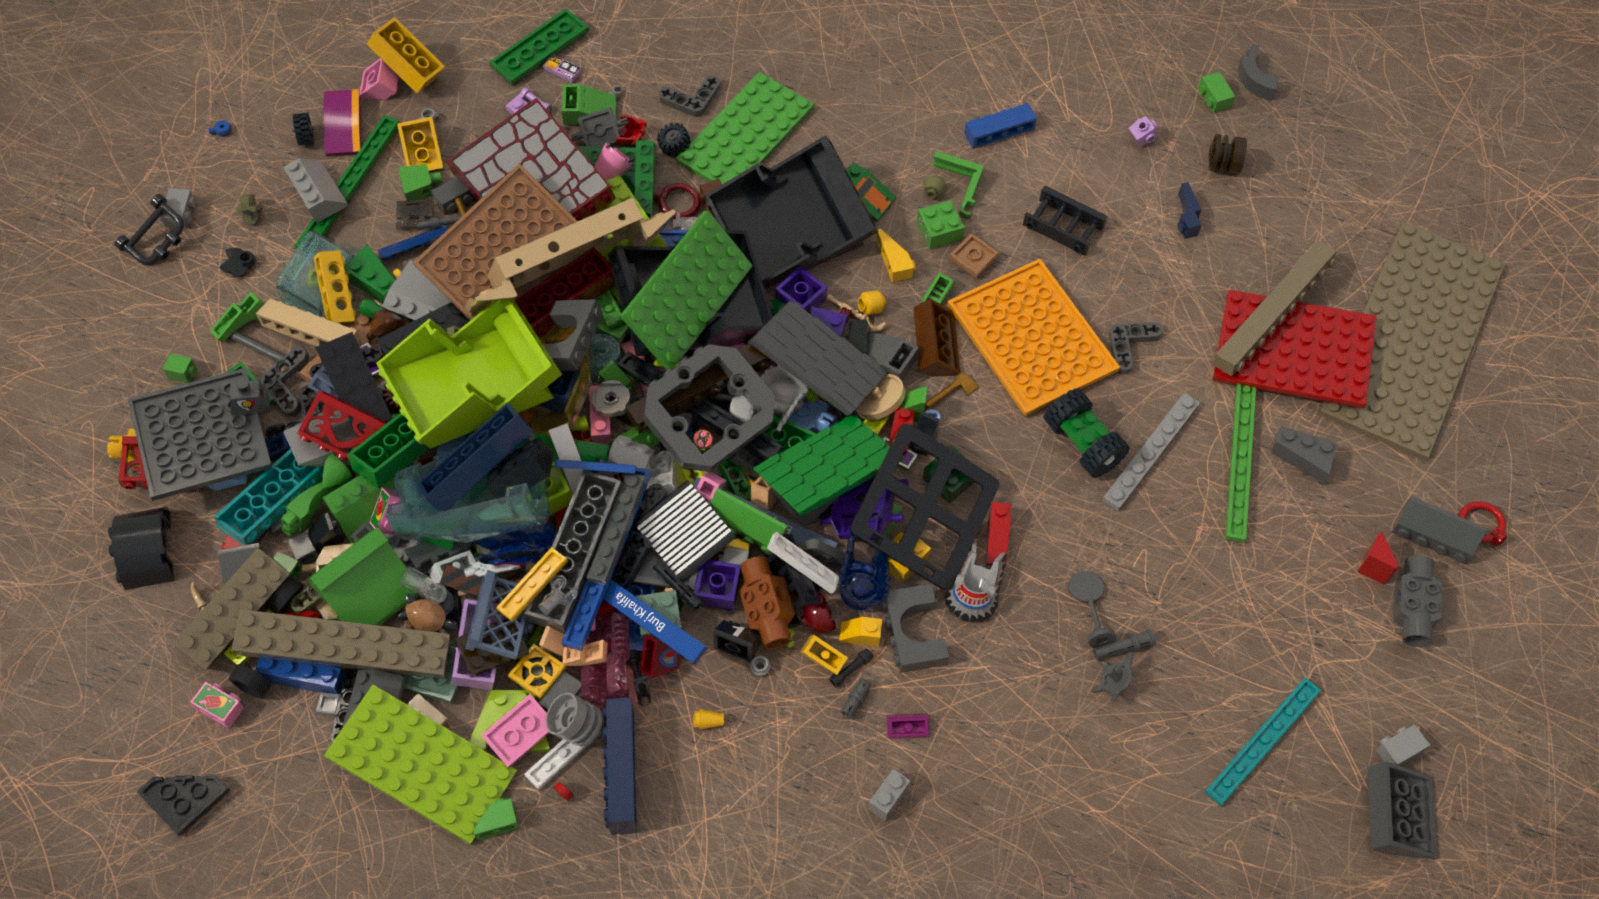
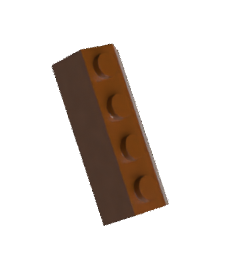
M928 299L913 307L917 346L919 347L918 365L920 371L931 377L957 376L960 374L955 319L952 311L932 299Z

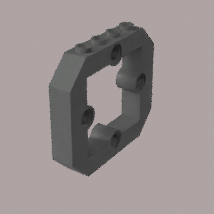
M708 344L704 348L701 346L695 350L694 355L689 359L686 357L678 363L679 366L674 370L672 368L667 370L663 374V378L660 380L655 379L648 385L643 417L645 424L682 469L711 472L770 428L773 422L775 394L736 348ZM717 363L730 379L727 386L729 393L736 397L743 395L758 413L741 426L737 424L728 425L724 430L722 440L702 454L686 435L688 430L687 420L680 416L672 418L660 403L679 389L689 388L693 379ZM685 374L688 376V379H681L679 375ZM734 382H740L743 386L737 387L734 385ZM680 426L682 431L677 432L673 427ZM734 433L737 439H731L728 434Z

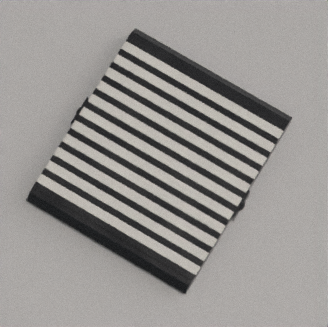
M688 480L633 523L640 533L651 541L655 554L665 561L681 581L736 538L733 532L716 514L714 507L705 501Z

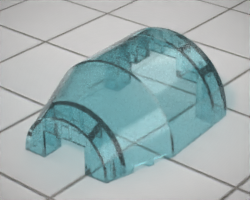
M534 432L531 433V436L528 440L536 439ZM521 442L516 449L522 447L525 442ZM437 455L433 457V462L423 466L419 462L396 472L394 485L402 502L388 505L386 518L396 533L468 543L546 524L550 511L547 478L528 488L527 483L507 487L505 497L472 504L481 492L487 489L488 472L484 479L473 485L464 497H460L450 510L439 512L425 499L417 485L421 479L447 457L439 458Z

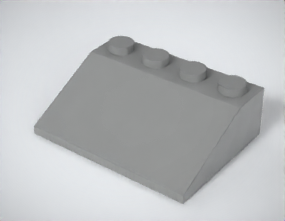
M410 260L389 289L382 307L415 321L451 301L413 265L414 261Z

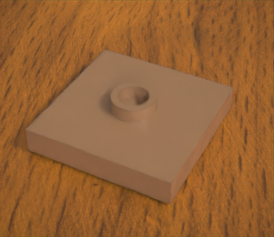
M972 233L949 254L951 261L975 278L999 257L998 251Z

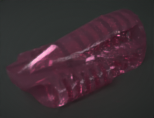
M617 610L595 618L596 629L590 631L585 643L589 644L600 640L606 641L608 643L607 661L577 666V671L581 673L582 699L598 706L601 712H603V706H606V700L601 702V699L630 698L626 660L630 658L629 618L619 614Z

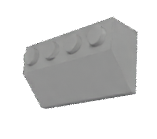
M299 158L283 167L317 223L349 206L322 162Z

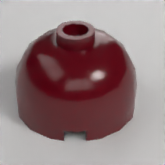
M820 592L817 595L821 603L819 605L803 606L804 615L801 616V620L804 626H809L813 632L826 634L837 630L835 619L831 620V609L824 595Z

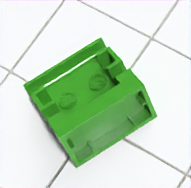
M378 527L371 530L306 579L321 599L328 604L337 619L344 622L381 626L406 606L407 594H413L417 598L424 593Z

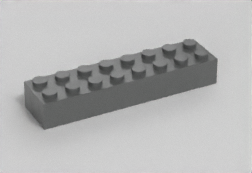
M583 470L552 545V548L566 557L568 562L527 606L524 615L529 623L545 628L549 626L561 633H566L621 489L622 482L620 480Z

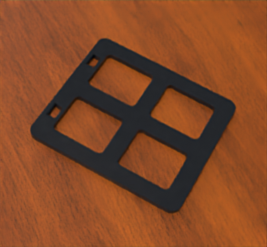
M903 424L899 428L850 525V532L853 536L940 589L948 590L953 586L997 493L999 481L996 477L914 426ZM909 442L938 460L936 469L923 494H919L893 477V472ZM952 470L959 472L982 488L967 522L937 504V500ZM884 490L905 501L915 509L899 544L868 525ZM929 518L934 519L959 536L944 571L921 559L913 552ZM872 534L881 539L880 545L870 539ZM924 566L933 571L932 576L922 571Z

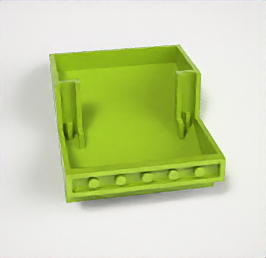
M512 298L494 300L453 336L429 318L376 363L380 369L378 373L387 382L385 384L386 387L394 394L393 400L401 407V414L408 420L407 425L415 432L414 438L419 444H425L429 448L436 447L479 429L508 402L519 413L553 399L554 397L547 386L562 375Z

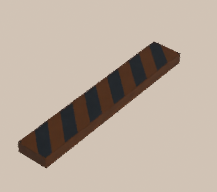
M447 564L439 584L478 598L484 577L473 575L466 578L464 570ZM496 584L495 588L499 594L506 592L504 586ZM498 600L492 602V603H495V604H500V603L498 602Z

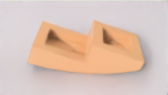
M600 640L585 644L583 651L564 647L563 665L582 666L606 662L608 643Z

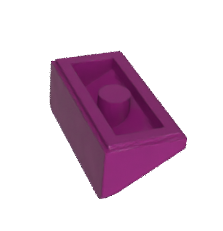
M927 713L886 715L888 738L929 737V715Z

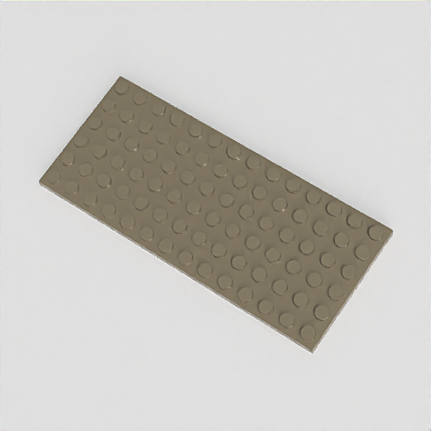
M1402 222L1363 311L1365 314L1376 315L1365 408L1324 401L1319 415L1427 461L1505 262Z

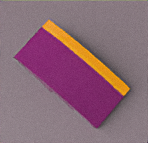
M359 89L324 92L323 121L326 156L356 154L361 149L362 118Z

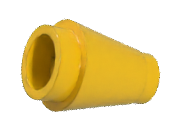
M703 709L694 711V728L701 730L723 726L724 724L723 713Z

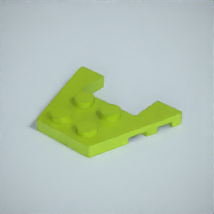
M491 690L469 742L487 752V742L481 735L525 697L531 694L535 699L534 695L527 690ZM545 736L530 751L549 752L550 747L547 737Z

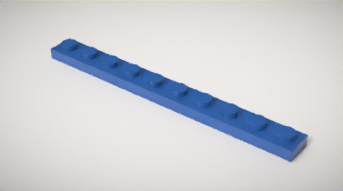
M636 468V473H632V474L644 475V476L646 477L647 481H646V484H645V486H644L643 492H642V494H641V497H640V500H639V502H638V505H637V508H636V510H635V513H634V516H633V518H632V521H631V523H630L629 529H628V531H627L626 537H625V539H624V542H623V545H622V547H621L620 553H619V555H618L617 561H616V563H615L614 569H615V567H616V564H617L618 559H619V557H620L621 551H622V549H623V546H624V544H625V541H626L627 536H628V534H629V531H630V529H631L632 523H633V521H634V518H635L636 513H637V511H638V508H639V506H640L641 500H642V498H643V495H644V493H645V490H646L647 485H648V483H649V480H650V478H651L652 473H651L650 470L642 469V468ZM586 580L561 644L563 647L583 651L609 582L605 585Z

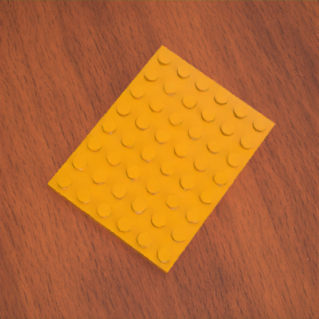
M1041 259L1033 261L947 302L949 309L1024 416L1054 403L1057 398H1061V395L1067 394L1069 390L1072 391L1075 388L1083 389L1118 372L1120 369L1118 363Z

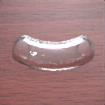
M410 566L405 570L399 582L400 585L435 604L443 602L447 596L445 586Z

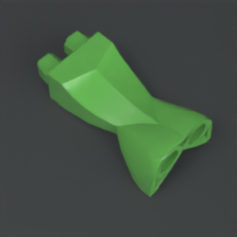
M329 455L325 461L322 483L305 490L286 506V514L281 518V522L284 524L282 531L289 537L293 536L297 531L300 534L304 533L309 528L316 509L323 501L322 498L352 480L349 469L335 455Z

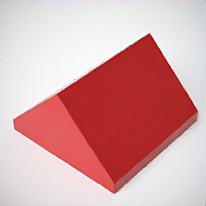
M1383 532L1377 535L1366 551L1357 572L1384 585L1389 582L1398 570L1399 565Z

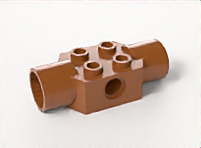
M758 556L750 558L740 565L745 584L739 591L750 629L759 630L765 649L783 647L792 641L788 624L795 615L784 577L772 575L767 557Z

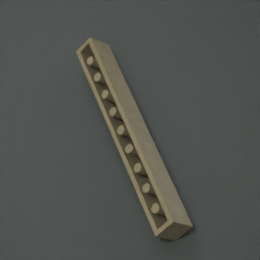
M1318 240L1216 353L1213 365L1230 376H1233L1236 371L1240 372L1245 365V361L1247 359L1250 360L1254 356L1255 350L1263 346L1266 337L1273 335L1278 324L1281 325L1285 321L1286 315L1294 311L1297 302H1302L1307 294L1306 292L1308 290L1311 291L1315 287L1317 280H1321L1324 277L1328 267H1333L1336 262L1335 255L1337 250Z

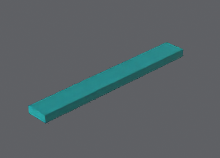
M1305 677L1204 793L1222 806L1322 690Z

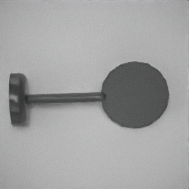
M1086 571L1075 573L1069 580V591L1075 599L1089 603L1096 630L1088 636V644L1094 648L1114 642L1116 640L1115 632L1110 628H1101L1094 601H1097L1104 592V584L1101 578L1094 573Z

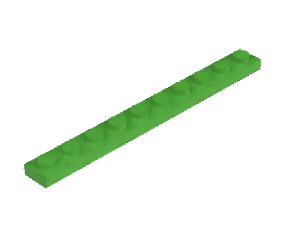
M1237 384L1225 540L1244 543L1247 535L1256 388Z

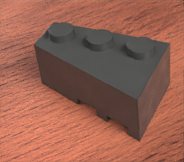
M1281 426L1275 436L1271 453L1290 465L1294 464L1303 470L1304 474L1307 476L1310 474L1319 480L1318 483L1324 485L1330 475L1337 443Z

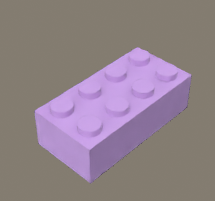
M464 600L458 637L470 632L477 603L476 600ZM491 603L494 610L498 611L496 607L499 604ZM499 614L500 619L504 620V615ZM494 617L487 620L489 625L497 623ZM456 646L450 685L492 690L496 668L470 678Z

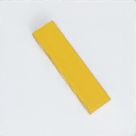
M551 547L496 609L513 622L568 562L567 558Z

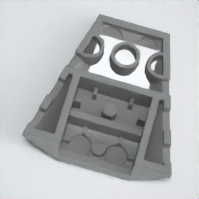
M338 410L334 412L335 416L330 415V418L333 419L341 418V412ZM348 418L340 423H331L338 441L357 438ZM323 420L311 421L309 424L310 431L314 434H319L320 428L315 426L323 424ZM302 422L283 432L298 466L324 467L329 455H337V453L331 450L326 452L318 447L319 444L313 441L308 443L300 439L301 435H298L297 432ZM325 435L323 439L329 441L327 435ZM352 447L343 448V449H345V450H347V451H351V450H352ZM338 458L345 465H351L349 459L345 461Z

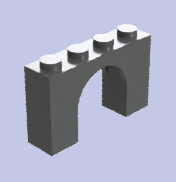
M595 299L556 301L550 316L558 328L576 327L573 334L564 341L554 344H543L560 371H578L583 361L586 350L603 315V311Z
M932 584L884 592V594L889 593V595L881 599V601L885 600L881 602L882 611H886L887 614L885 625L891 631L889 642L891 648L895 649L896 654H893L895 667L899 666L900 673L948 665L949 653L945 639L916 642L909 639L903 633L900 625L902 620L910 614L934 610L936 600Z

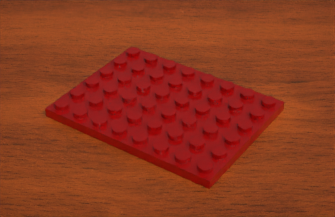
M1228 290L1218 351L1267 296ZM1297 302L1294 311L1286 315V319L1281 325L1278 324L1276 326V330L1271 337H1266L1263 346L1255 350V354L1250 360L1247 359L1245 361V365L1240 372L1236 371L1233 376H1230L1215 367L1213 381L1235 385L1241 384V386L1246 385L1256 389L1365 408L1376 315Z

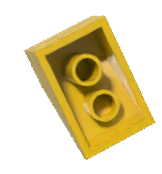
M432 117L397 124L406 166L427 165L428 171L444 168L436 125Z

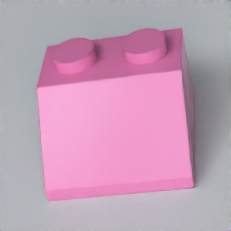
M379 58L364 70L360 87V98L386 100L391 95L396 94L398 90L397 82L400 77Z

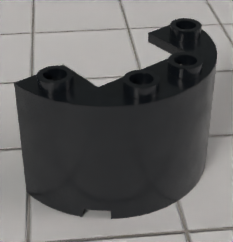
M167 507L116 515L113 518L112 527L108 528V534L112 541V545H109V553L111 557H114L117 569L116 580L118 583H122L125 590L174 581L173 562L167 554L166 529L171 528V512Z

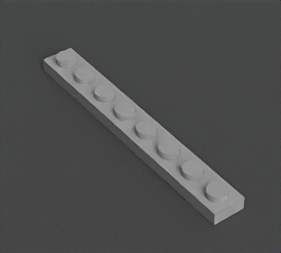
M1185 392L1182 394L1102 499L1104 503L1117 511L1120 510L1200 404L1199 401Z

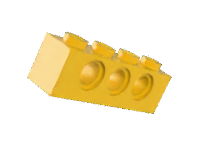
M340 250L318 252L314 257V263L326 319L347 327L355 321L356 312L352 309V293L348 290L349 279L344 270L345 259L341 256ZM329 269H333L336 274H332ZM333 286L337 287L339 289V292H336L333 289ZM336 304H340L343 310H340Z

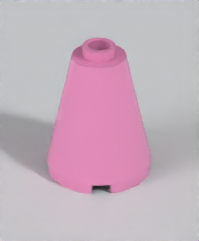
M608 142L603 146L594 166L606 181L617 175H624L634 166V162L629 163L630 159L617 148H609L611 144Z

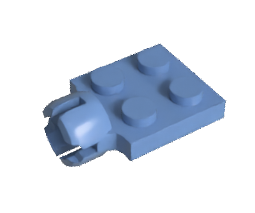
M804 397L802 408L796 410L788 421L812 432H820L828 426L830 428L837 424V417L828 413L830 409L829 404L820 399L810 403Z

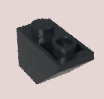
M328 512L324 513L309 529L318 554L321 553L324 546L341 545L340 539L343 538L336 519H331Z

